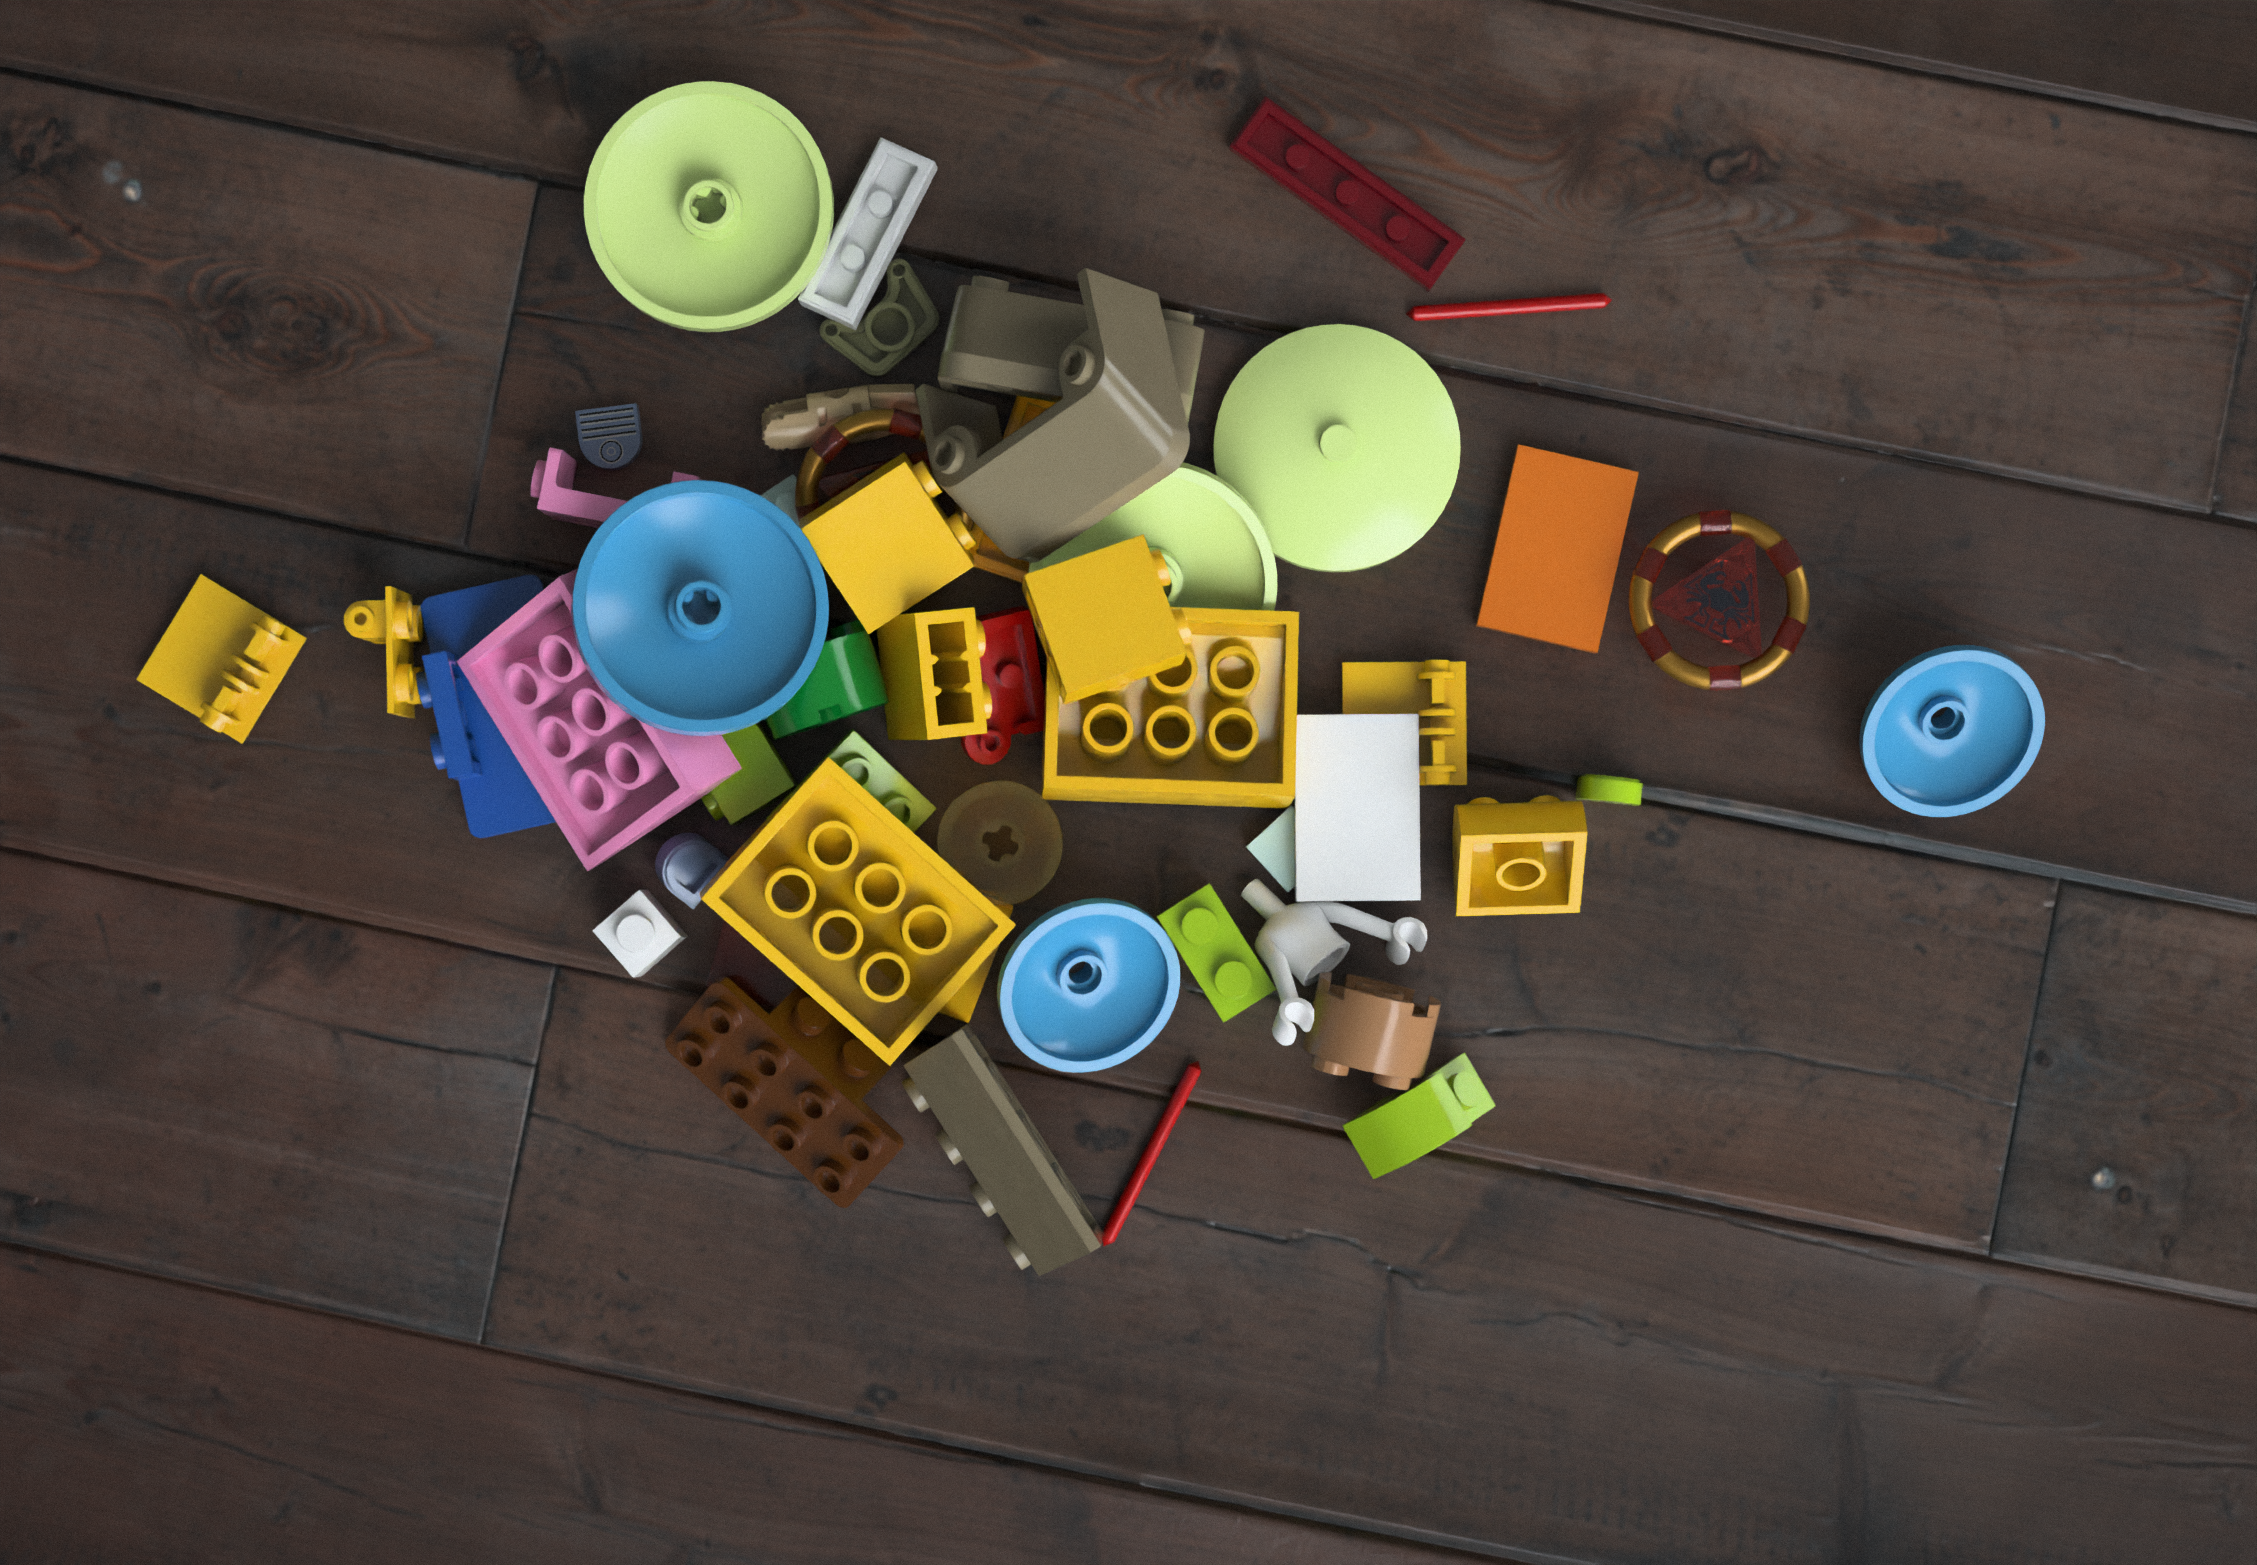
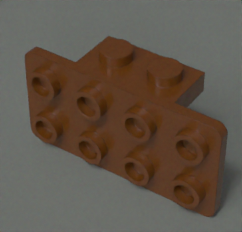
M719 977L709 986L665 1041L667 1050L686 1069L694 1074L732 1111L766 1140L774 1150L780 1153L813 1183L821 1193L841 1208L849 1207L904 1146L901 1135L862 1100L892 1066L883 1061L799 985L768 1014L731 979Z

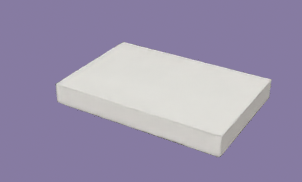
M1419 714L1297 715L1294 798L1295 902L1421 900Z

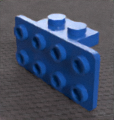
M524 575L430 596L421 605L430 654L422 656L425 671L417 672L416 680L422 705L425 709L433 707L438 732L430 733L431 751L437 769L446 768L448 778L459 781L468 827L471 834L477 838H488L556 823L456 662L544 590L542 580L535 575Z

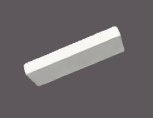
M880 137L832 231L829 246L821 265L798 298L801 306L851 329H857L938 170L935 161Z

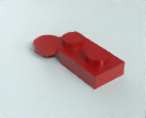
M1024 606L975 617L980 620L985 632L986 646L984 655L980 657L982 682L988 685L991 693L992 713L990 718L986 719L987 733L961 736V745L964 753L971 760L982 765L994 764L1008 753L1011 745V735L1017 733L1027 735L1043 731L1045 695L1033 619L1029 608Z

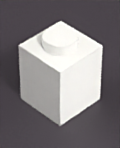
M639 889L592 930L633 978L642 977L688 936L648 889Z

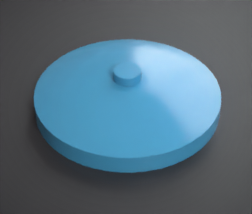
M691 480L665 484L647 490L620 506L604 521L588 543L580 560L572 591L571 616L573 632L581 658L591 677L612 702L637 720L654 728L688 736H712L739 731L768 718L781 709L797 693L812 672L821 654L829 621V599L824 572L815 550L799 526L785 512L764 497L747 489L717 481Z

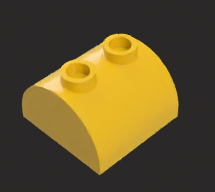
M1543 795L1532 799L1530 802L1499 803L1493 798L1480 797L1471 800L1467 804H1456L1454 806L1452 830L1453 885L1456 916L1580 913L1587 843V824L1582 801H1561L1557 797Z

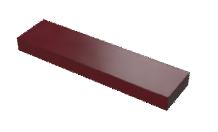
M1266 96L1229 146L1231 152L1428 292L1466 240Z

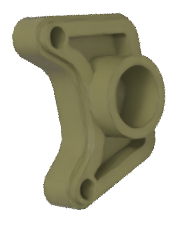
M894 259L890 262L887 268L888 290L886 296L862 317L856 330L832 319L823 321L819 329L825 343L873 378H882L888 375L939 328L940 318L938 311L911 266L904 259Z

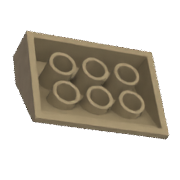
M969 1023L903 1065L910 1075L901 1081L904 1089L921 1113L928 1108L932 1109L943 1129L935 1133L938 1142L954 1165L962 1160L968 1165L977 1179L976 1182L968 1186L971 1193L988 1218L998 1212L1011 1233L1002 1238L1021 1270L1032 1265L1038 1276H1041L1102 1246V1229Z

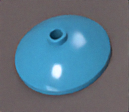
M1952 645L1925 652L1896 669L1884 680L1871 698L1865 710L1860 728L1859 746L1862 763L1877 790L1888 801L1910 813L1928 817H1951L1979 810L2008 793L2020 782L2032 766L2041 747L2045 729V712L2042 698L2026 671L2016 661L1994 649L1976 645ZM1947 707L1943 715L1936 718L1931 717L1937 710Z
M1090 898L1073 901L1061 905L1036 919L1019 935L1011 946L998 977L997 1003L999 1014L1006 1031L1015 1045L1037 1063L1051 1069L1072 1073L1106 1069L1120 1064L1139 1053L1155 1039L1166 1025L1179 994V959L1175 947L1163 927L1151 915L1139 907L1124 901L1108 898ZM1082 961L1086 962L1079 972L1069 973L1070 968Z

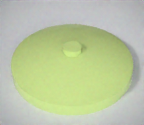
M699 81L680 84L650 95L628 110L612 126L599 145L589 168L584 192V219L589 243L597 263L608 280L628 302L646 315L672 327L698 332H723L747 327L769 318L791 303L805 289L816 274L829 246L834 221V196L828 168L817 144L804 125L788 109L765 94L745 86L717 81Z
M1345 324L1319 325L1292 332L1275 340L1253 356L1237 374L1224 396L1217 416L1213 441V459L1216 476L1237 490L1254 509L1269 537L1274 556L1301 568L1322 572H1351L1367 569L1395 558L1420 540L1441 515L1452 494L1457 479L1461 452L1460 431L1452 401L1443 383L1427 362L1411 348L1387 334L1370 328Z
M1184 462L1175 472L1038 562H1029L1028 573L1144 534L1149 550L1152 551L1159 548L1167 565L1171 584L1164 586L1163 589L1170 607L1274 611L1276 606L1277 570L1275 557L1269 537L1258 515L1246 499L1230 484L1205 469Z

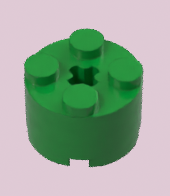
M859 620L829 630L832 640L826 641L825 638L821 654L805 683L781 709L765 719L768 728L771 729L774 740L808 731L823 724L845 719L889 703L886 693L887 688L870 636Z

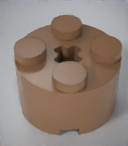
M1332 972L1320 973L1312 1004L1314 1022L1310 1032L1305 1033L1302 1046L1305 1051L1313 1055L1311 1067L1325 1073L1347 1076L1349 1067L1374 1073L1372 1080L1374 1083L1398 1090H1409L1412 1078L1424 1077L1441 1001L1429 995L1427 1006L1425 1007L1412 1002L1415 990L1405 986L1352 974H1346L1344 986L1331 984Z

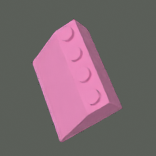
M576 569L559 576L456 662L583 866L589 871L711 792L742 769L722 735L688 736L654 728L623 711L599 688L581 658L573 632L571 603L574 580L578 570Z

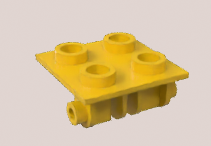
M200 574L136 680L199 717V721L219 733L223 732L243 744L307 638Z
M385 586V600H364L352 603L345 611L344 625L346 630L354 637L375 644H386L387 713L406 718H415V704H422L417 687L416 673L422 672L423 669L422 667H414L413 642H422L423 639L421 606L413 605L411 594L392 586Z
M1466 661L1342 662V714H1419V786L1467 785Z

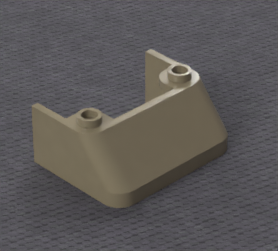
M1088 268L1080 271L1077 274L1089 329L1075 338L1061 355L1059 361V381L1063 399L1003 439L996 406L926 384H922L915 389L934 479L1006 556L1030 563L1038 562L1175 472L1183 463L1189 449L1190 433L1158 293Z
M972 276L971 286H958L937 377L941 389L957 394L958 385L1055 403L1063 399L1059 381V361L1068 345L1089 329L1084 305L1008 292L1009 282L985 276ZM1161 309L1185 415L1189 425L1205 330L1193 326L1195 316L1192 314Z

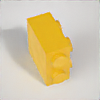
M905 452L807 514L799 522V528L810 541L820 563L868 634L974 567L973 555L969 549L977 544L976 539L957 512L947 517L935 499L943 490L934 479L926 463L921 460L913 465Z
M1144 534L1025 574L1023 577L1022 590L1064 705L1183 664L1187 653L1184 645L1192 643L1189 625L1181 607L1172 610L1163 589L1164 586L1171 584L1167 565L1159 548L1152 551L1149 550Z
M974 607L899 614L877 629L881 672L889 703L885 704L888 740H932L987 733L986 719H989L992 713V698L988 685L982 682L980 657L984 655L986 640L983 625L980 620L975 618Z

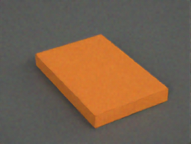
M1518 444L1515 450L1475 626L1594 654L1598 653L1639 472Z

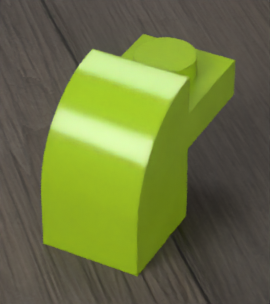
M1464 1052L1448 1060L1412 1084L1409 1090H1400L1381 1099L1342 1126L1372 1178L1376 1179L1418 1159L1470 1128L1473 1121L1496 1105Z

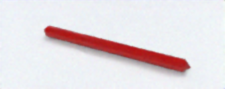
M1605 293L1419 305L1413 306L1406 315L1413 321L1599 309L1605 308L1612 299Z
M1199 1060L1187 1065L1102 1232L1103 1246L1115 1242L1202 1072Z

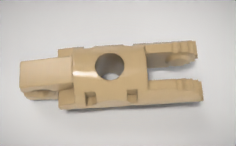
M860 385L838 390L806 394V398L787 400L781 404L777 402L774 405L769 404V407L764 408V413H762V440H764L765 445L769 446V449L774 448L776 451L779 449L784 451L786 448L792 450L811 446L819 449L876 440L921 425L915 385ZM882 408L894 409L888 431L872 432L848 441L834 427V424L861 411Z

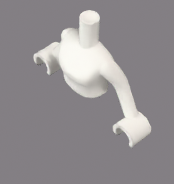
M1259 879L1251 881L1241 893V896L1266 920L1264 926L1259 931L1254 946L1257 954L1269 968L1279 994L1281 1004L1273 1023L1272 1033L1277 1042L1285 1046L1293 1044L1296 1038L1297 1031L1292 1022L1298 1024L1304 1032H1310L1314 1022V1009L1311 1003L1298 997L1292 974L1303 986H1309L1318 981L1320 973L1330 972L1343 960L1350 948V943L1341 937L1332 928L1330 923L1341 924L1386 940V955L1396 965H1402L1407 962L1410 955V948L1407 943L1412 945L1415 951L1422 952L1427 941V929L1424 923L1412 917H1403L1395 923H1391L1350 906L1332 901H1304L1285 905Z

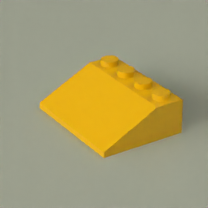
M1181 607L1192 636V643L1184 645L1187 653L1183 664L1065 705L1046 657L1041 800L1289 808L1295 798L1299 612Z
M828 756L751 835L699 893L701 900L889 1066L1016 926L1012 920Z

